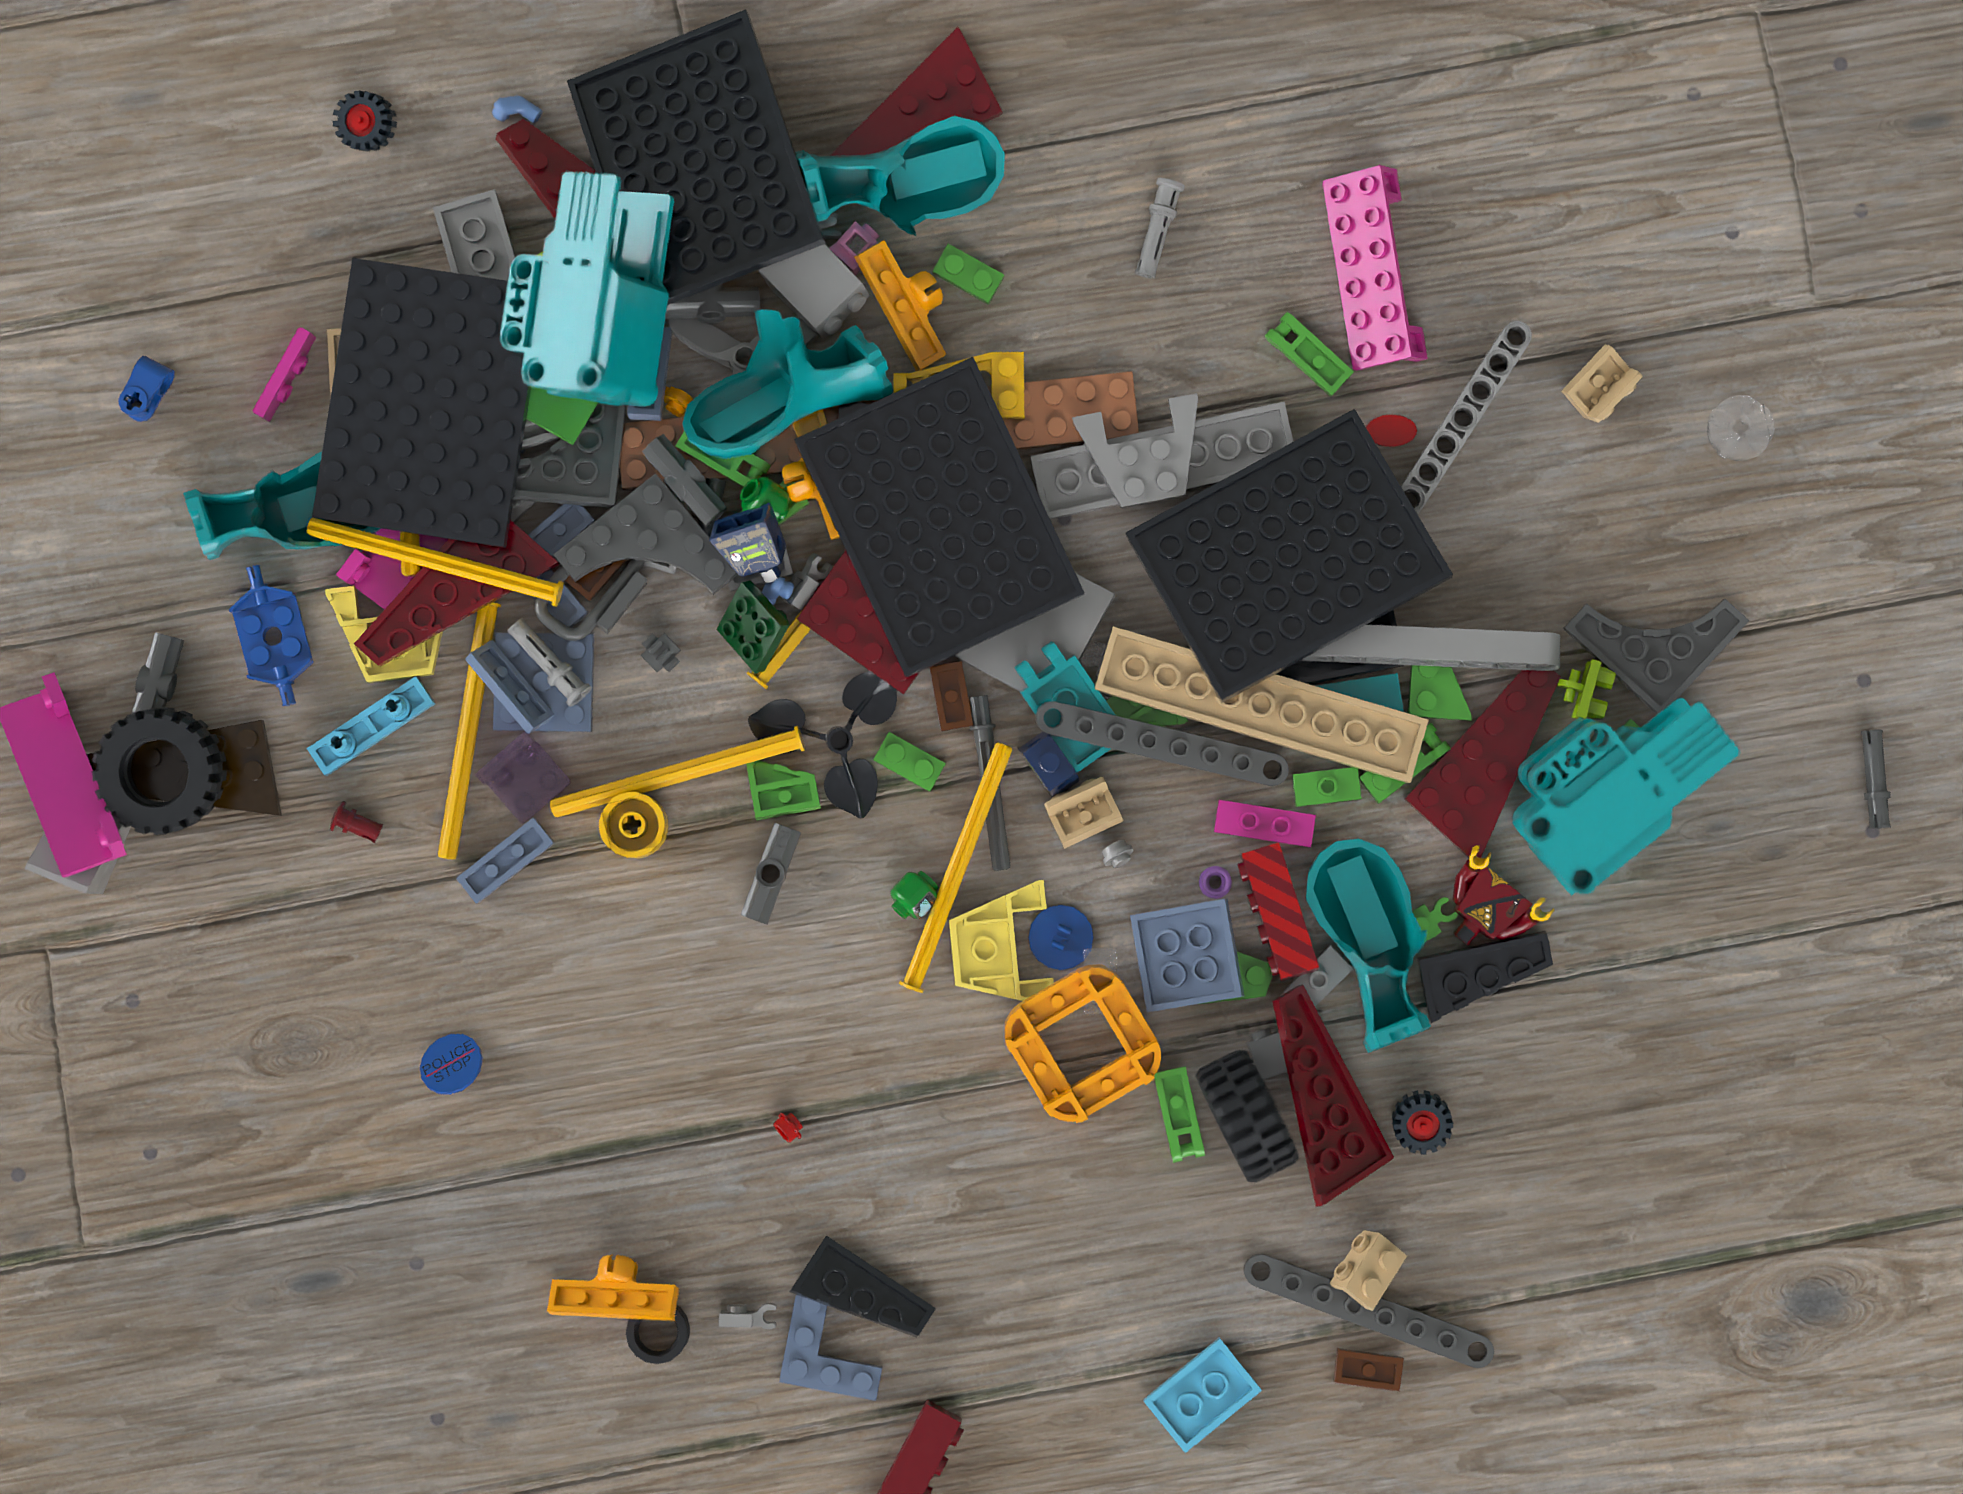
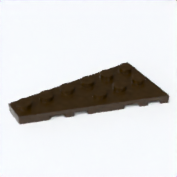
M264 720L208 730L211 735L216 734L220 741L217 746L220 752L224 751L226 761L222 762L223 770H227L226 780L222 781L221 788L224 789L220 799H217L213 805L216 808L282 816ZM165 740L147 742L137 749L132 760L131 773L133 781L138 790L148 799L170 801L184 791L188 781V764L183 753L171 742ZM94 753L86 754L92 770H96L97 763L93 762Z

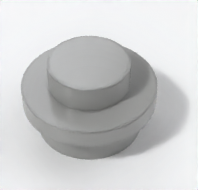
M1125 840L1116 841L1102 851L1104 856L1103 863L1105 866L1112 865L1113 868H1119L1131 860L1129 855L1134 850L1131 845L1126 844Z

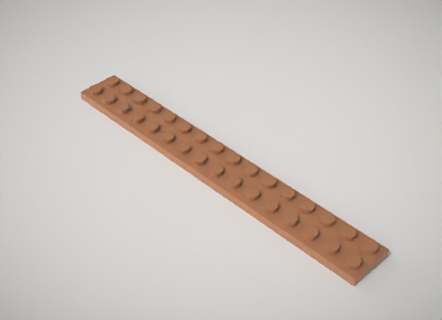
M1133 371L1024 382V419H1003L1017 450L1084 443L1073 425L1072 417L1097 412L1102 413L1107 440L1139 433ZM987 386L988 389H989V392H990V394H991V393H992V388H991V386ZM867 400L859 402L872 404L878 400ZM838 406L823 409L827 424L839 419ZM684 417L662 419L661 421L651 420L624 423L620 462L623 490L638 488L655 473L664 483V477L651 465L642 451L651 441L662 434L676 448L675 445L684 432L682 426ZM793 424L752 453L771 465L767 474L763 473L762 476L782 474V468L785 465L802 458L794 440L797 437ZM676 448L686 460L689 459L696 466L705 479H728ZM743 462L738 472L746 476L752 466Z

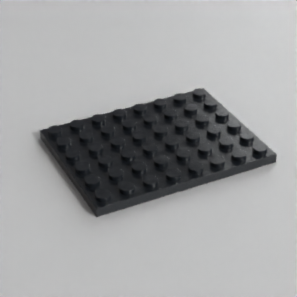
M746 9L567 80L596 174L618 176L620 178L619 192L668 194L674 197L662 284L669 293L667 305L826 244L764 57Z
M352 258L312 514L313 518L506 548L531 386L527 385L522 377L524 354L505 349L500 341L508 281Z
M973 357L794 439L906 678L1085 595Z
M1355 409L1125 533L1126 538L1221 703L1453 577V573Z

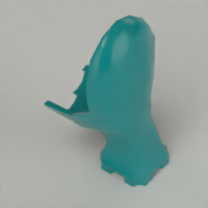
M955 115L925 127L898 145L873 154L817 156L804 150L795 152L819 222L827 220L830 214L841 206L857 203L877 210L886 218H890L901 230L915 236L916 232L913 226L925 219H947L965 214L991 200L1004 177L1005 153L997 136L982 122Z
M758 310L755 311L759 341L746 370L728 376L709 386L688 403L682 426L688 440L708 455L724 459L750 455L766 442L780 435L795 421L813 412L859 401L880 400L894 393L892 384L885 373L888 370L887 361L883 357L880 348L874 342L868 343L863 332L856 325L843 331L832 346L822 351L810 350L806 348L799 319L795 317L782 319L780 312Z
M322 452L315 454L300 466L282 475L273 470L270 471L253 489L219 494L205 493L197 489L184 492L185 502L191 515L199 544L208 560L219 558L227 546L242 537L272 539L286 549L341 546L342 544L307 534L308 523L313 518L312 514ZM324 520L372 534L382 529Z
M1361 839L1336 841L1321 851L1309 868L1306 901L1320 926L1350 960L1355 970L1366 1026L1363 1045L1366 1052L1370 1053L1431 1027L1427 1015L1421 1013L1411 1002L1406 990L1409 968L1413 963V957L1424 944L1427 929L1421 930L1412 912L1410 891L1402 872L1384 848Z

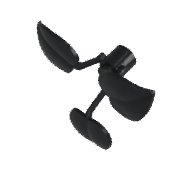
M870 671L855 676L847 683L842 693V703L854 712L851 714L845 727H832L826 734L802 728L806 721L805 713L796 702L789 699L771 701L749 716L748 724L757 740L795 730L794 726L797 725L801 734L825 740L827 747L831 751L841 755L843 766L831 768L826 774L824 791L827 798L836 807L860 819L868 814L877 794V774L874 767L866 759L858 758L848 763L847 752L853 745V736L850 730L857 716L868 725H878L886 722L896 708V689Z

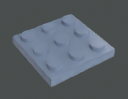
M495 632V644L555 714L547 723L534 731L592 732L594 634H589L577 641H569L555 633H536L562 662L570 663L573 666L572 671L584 684L588 683L592 687L581 701L570 707L566 703L567 698L556 686H551L548 683V675L528 655L513 636L509 633ZM494 695L493 730L524 731Z
M1228 898L1130 915L1147 1012L1245 996Z

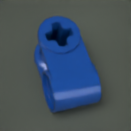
M142 356L135 364L131 376L119 396L118 401L121 410L135 421L143 422L149 420L154 415L162 397L170 388L175 375L174 370L147 356ZM141 401L142 405L140 406V408L136 406L133 407V402Z

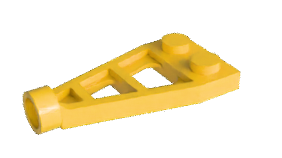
M990 352L974 356L973 358L979 370L986 371L991 375V396L1002 419H1024V352ZM969 358L912 373H893L894 393L906 388L907 381L915 384Z

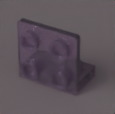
M525 731L475 774L482 784L488 785L522 824L530 820L550 800L554 799L571 784L568 776L533 736Z

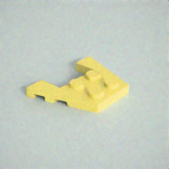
M355 586L325 589L328 601H330L336 618L343 628L366 682L374 683L414 678L415 676L434 675L443 631L380 667L354 645L377 617L360 619L357 589Z
M1044 880L1035 881L949 920L955 986L1024 1001L1054 983L1053 977L1019 980L1013 912L1047 909Z

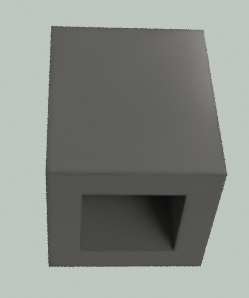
M1266 1028L1252 1033L1253 1040L1247 1041L1246 1044L1252 1061L1262 1079L1264 1080L1287 1072L1279 1032L1271 1033L1270 1028Z

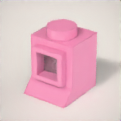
M854 222L829 249L856 275L861 269L854 256L878 243L876 240L879 235L868 224L865 223L861 227L857 222Z

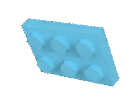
M1219 1337L1144 1398L1143 1401L1186 1453L1262 1390Z

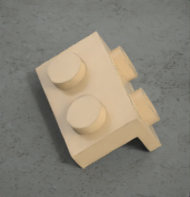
M1605 344L1561 392L1584 418L1599 423L1613 413L1614 407L1623 397L1634 391L1636 383L1642 378V375L1639 371L1631 369L1612 346Z
M1104 777L1086 780L1078 788L1067 793L1056 794L1050 801L1044 804L1064 849L1123 822L1122 815L1108 789Z
M1364 1230L1353 1240L1351 1250L1344 1261L1336 1267L1330 1285L1336 1289L1344 1290L1365 1309L1374 1310L1407 1255L1381 1233Z

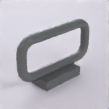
M631 559L578 627L570 628L563 624L548 611L549 600L536 597L534 610L537 618L556 635L569 641L585 638L593 631L596 625L608 635L647 585L648 579L639 573L645 560ZM560 565L548 581L556 584L559 580L564 582L569 574Z

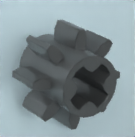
M652 633L642 643L646 650L641 656L657 673L663 667L670 672L680 662L675 656L681 650L665 633L659 638Z

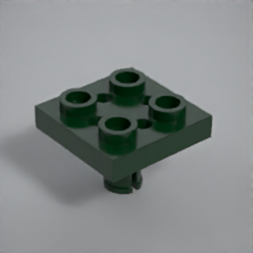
M749 580L741 582L716 630L754 673L765 671L790 624L786 614L782 610H777L756 585Z

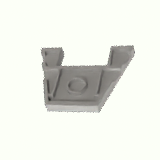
M1197 393L1168 399L1173 433L1108 445L1101 412L1072 417L1074 427L1079 432L1087 450L1092 455L1121 509L1184 497L1186 495L1198 403Z

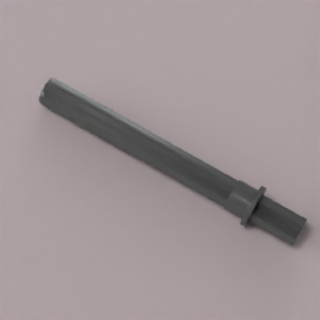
M988 695L970 697L973 727H970V731L973 730L980 779L983 777L994 748L993 728L996 727V724H991ZM999 784L986 817L992 868L994 871L1010 868Z

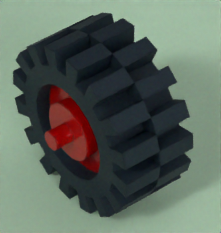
M354 91V94L348 93L345 95V101L339 100L337 105L341 108L340 110L334 109L333 115L338 116V119L332 122L333 127H338V131L335 134L337 137L343 138L341 142L344 145L356 150L370 152V150H380V145L386 146L389 144L386 139L388 137L393 138L395 134L391 132V128H397V122L392 121V117H395L396 113L394 110H390L389 107L392 105L389 101L383 100L384 97L367 91Z
M1418 1090L1412 1091L1413 1096L1404 1095L1402 1097L1403 1101L1401 1103L1398 1101L1395 1105L1396 1110L1392 1112V1125L1396 1139L1400 1141V1145L1403 1148L1408 1147L1412 1153H1415L1416 1150H1419L1421 1155H1427L1426 1150H1431L1432 1153L1437 1152V1147L1440 1145L1443 1148L1447 1144L1446 1138L1450 1139L1452 1135L1453 1121L1448 1105L1436 1093L1432 1096L1430 1091L1424 1090L1423 1094H1419Z

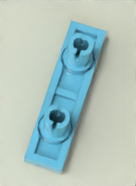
M415 676L308 747L307 750L324 776H328L435 705V702L420 679Z

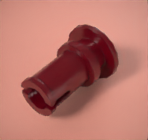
M342 801L333 814L330 831H334L336 826L343 829V833L347 834L349 831L375 843L383 824L357 814V810L353 808L351 811L345 809L346 802Z

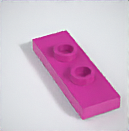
M301 327L297 329L253 408V413L260 418L270 422L280 403H285L288 400L293 389L291 383L296 374L300 375L308 363L306 356L316 339L312 333Z
M1218 800L1214 832L1310 848L1316 815Z

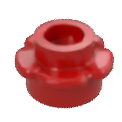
M780 1113L779 1118L773 1123L777 1132L788 1143H791L795 1138L801 1139L802 1136L799 1131L803 1126L792 1113H789L787 1116Z

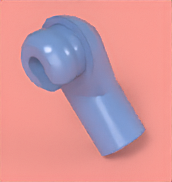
M518 95L499 98L494 103L495 108L492 110L494 118L499 121L507 120L511 114H520L534 124L539 120L543 112L542 109Z

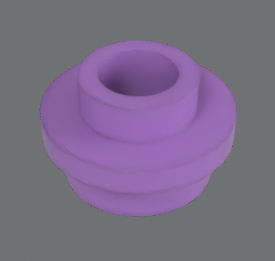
M1208 867L1200 875V890L1209 898H1222L1231 889V876L1222 867ZM1212 876H1217L1221 880V885L1217 889H1213L1209 885V880Z

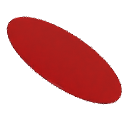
M1400 415L1379 416L1371 420L1366 426L1374 442L1387 447L1407 444L1417 434L1415 423L1407 417Z

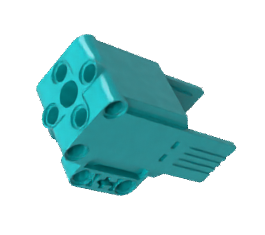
M565 172L562 176L555 230L545 239L543 256L519 255L511 263L500 341L505 349L524 354L522 366L524 382L527 385L547 390V394L616 406H650L658 396L656 379L669 296L662 281L674 197L668 194L619 192L620 178L615 175Z
M1681 697L1674 700L1641 728L1620 726L1613 731L1606 724L1589 718H1578L1520 764L1517 771L1518 778L1531 794V797L1514 811L1512 823L1526 840L1532 852L1551 871L1571 896L1575 893L1588 894L1671 828L1673 808L1740 754V750L1702 703L1697 702L1690 706ZM1594 731L1593 737L1589 739L1590 733ZM1532 767V769L1529 771L1528 779H1527V772H1528L1529 768ZM1542 772L1541 779L1537 781V776Z

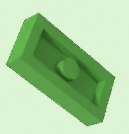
M947 244L932 271V274L988 305L1004 279V274L950 244Z
M888 732L873 761L931 792L946 765L943 761L891 732Z

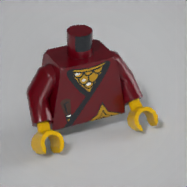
M1476 845L1473 847L1469 860L1466 861L1455 876L1452 898L1456 904L1454 911L1464 920L1453 934L1461 942L1468 946L1479 932L1488 939H1508L1523 934L1539 921L1549 919L1554 912V908L1549 912H1543L1539 907L1545 902L1546 898H1539L1532 909H1529L1533 904L1488 867L1491 852L1488 853L1486 858H1478L1476 854L1480 846Z

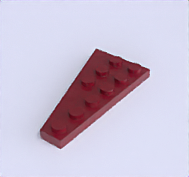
M959 26L830 156L867 155L881 152L898 145L925 127L954 115L982 122L983 124L1002 115V109Z
M524 118L496 134L497 142L555 220L563 174L565 172L596 174L593 168Z
M510 521L506 548L448 539L438 550V552L534 578L560 564L512 521ZM423 567L358 638L354 645L381 667L507 595L512 590Z
M1521 670L1453 744L1451 749L1443 755L1404 798L1407 803L1468 858H1470L1472 849L1476 845L1480 846L1476 856L1481 858L1516 780L1518 768L1527 755L1561 677L1554 670Z
M1302 984L1294 987L1272 1002L1315 1206L1321 1207L1394 1159V1156Z

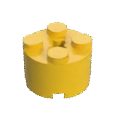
M625 792L613 797L607 803L599 819V831L605 845L616 854L628 858H643L653 854L664 844L668 833V818L663 807L654 798L638 792ZM633 816L635 820L642 823V826L637 828L638 833L636 834L632 830L626 829V825L631 823V817Z

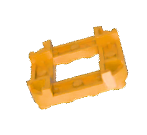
M1103 964L1087 965L1073 971L1016 1005L1005 1020V1041L1009 1052L1011 1051L1043 1104L1044 1110L1051 1117L1053 1116L1062 1121L1080 1123L1087 1120L1088 1116L1140 1085L1145 1084L1146 1086L1155 1078L1154 1075L1160 1066L1161 1049L1155 1034L1122 979L1117 973ZM1094 1000L1113 1029L1126 1054L1070 1085L1039 1032Z

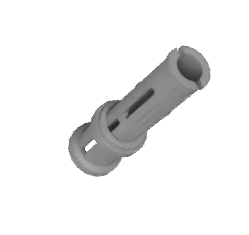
M1157 178L1158 190L1154 204L1149 206L1150 224L1135 274L1150 279H1155L1170 221H1173L1177 216L1176 204L1180 192L1184 191L1185 188L1184 184L1166 178Z
M523 618L516 621L509 628L508 633L548 675V683L559 689L567 698L566 703L570 707L577 704L589 693L592 687L588 683L584 684L572 671L573 666L570 663L562 662Z

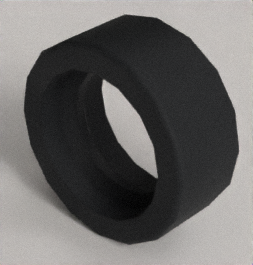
M676 1305L674 1318L678 1330L677 1338L673 1345L666 1350L655 1351L644 1346L639 1336V1326L643 1319L628 1320L626 1328L628 1346L636 1357L646 1363L662 1364L670 1362L680 1355L689 1340L690 1326L688 1317L678 1305Z

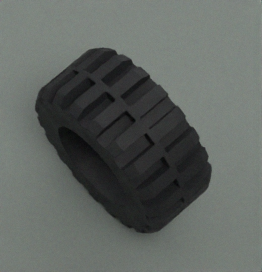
M152 708L127 715L123 720L114 723L110 727L111 731L108 734L102 736L99 744L102 746L99 751L94 753L93 762L97 763L96 770L92 771V781L98 782L99 790H95L98 800L104 799L107 804L104 807L105 811L116 815L119 818V824L126 828L134 827L135 832L142 834L154 833L155 835H163L196 824L201 821L203 816L212 811L215 807L213 805L214 802L220 799L224 790L221 788L222 781L226 780L227 770H223L222 762L226 761L224 751L220 752L217 744L220 741L216 734L211 735L207 730L209 726L202 720H195L193 714L186 711H176L174 708ZM152 740L171 742L183 753L188 764L187 785L179 796L170 801L158 802L148 799L138 790L132 778L131 765L135 752L140 746Z
M1236 1050L1198 1070L1195 1077L1248 1182L1257 1183L1296 1163L1299 1155L1271 1094L1246 1050Z

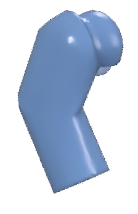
M779 577L773 582L766 583L762 593L774 606L778 596L784 599L791 597L794 584L785 581L783 577Z

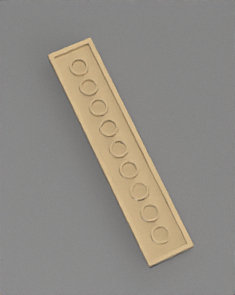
M1114 626L1095 686V690L1108 695L1406 783H1411L1429 721L1422 717L1276 674L1221 703L1191 649Z

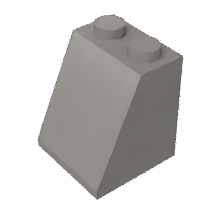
M825 244L758 270L772 292L822 340L829 335L835 334L841 328L843 321L852 312L860 310L865 304L866 299L870 296L863 283Z
M112 815L124 845L131 826L127 828L118 823L119 818L116 815ZM43 833L25 869L86 894H103L117 859L63 878L45 833Z

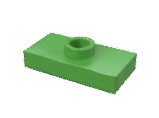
M1351 767L1292 774L1296 807L1362 799L1358 768Z

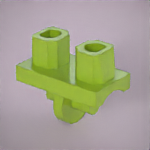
M1591 659V662H1586L1581 683H1578L1581 671L1574 669L1571 670L1569 680L1559 679L1558 687L1566 689L1563 701L1573 703L1575 693L1578 692L1571 717L1573 719H1603L1605 717L1608 702L1592 698L1595 687L1611 690L1616 673L1601 667L1600 661Z

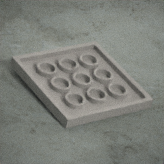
M1076 574L1085 595L954 655V657L1020 692L1027 685L1014 667L1023 660L1030 664L1036 674L1048 667L1051 663L1041 648L1051 641L1056 644L1065 659L1075 655L1078 661H1080L1111 605L1115 594Z

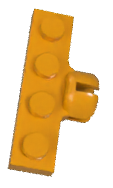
M885 240L879 241L854 256L915 370L920 371L947 355L927 317L929 311L939 306L943 301L941 288L935 291H924L937 282L932 274L921 271L910 278H906Z
M823 409L813 412L793 423L797 438L827 424ZM803 458L785 465L782 468L784 484L803 479V481L786 487L789 498L793 502H800L810 498L816 499L819 503L830 540L839 538V534Z
M605 1255L599 1260L597 1275L593 1280L552 1279L547 1312L551 1315L674 1321L679 1288L676 1285L637 1283V1262H634L632 1258L622 1255H616L615 1260H612V1255Z

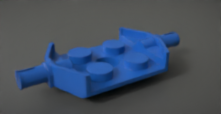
M260 565L247 567L246 570L251 584L250 590L229 608V612L234 617L249 673L246 676L251 680L276 685L280 692L283 707L296 704L291 685L313 663L296 595L291 591L268 587V584L263 581ZM271 628H279L282 633V639L277 645L270 646L266 642V633Z

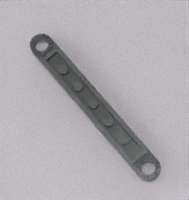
M1047 701L1041 704L1035 715L1038 727L1047 734L1268 786L1281 784L1285 781L1289 772L1287 761L1276 753L1061 702ZM1052 708L1058 709L1061 713V721L1056 726H1047L1044 722L1045 712ZM1270 760L1277 761L1280 767V772L1274 778H1267L1263 773L1264 765Z
M1266 1254L1252 1255L1244 1264V1275L1247 1281L1257 1288L1473 1368L1485 1367L1493 1359V1344L1482 1334L1382 1297L1374 1310L1365 1309L1344 1290L1331 1286V1278ZM1259 1261L1266 1262L1270 1268L1269 1275L1263 1280L1255 1279L1251 1274L1252 1266ZM1473 1342H1482L1486 1347L1485 1355L1480 1360L1471 1359L1468 1355V1348Z

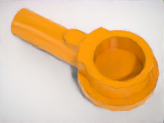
M672 386L670 388L665 387V408L671 414L682 417L685 415L688 403L693 398L681 389Z

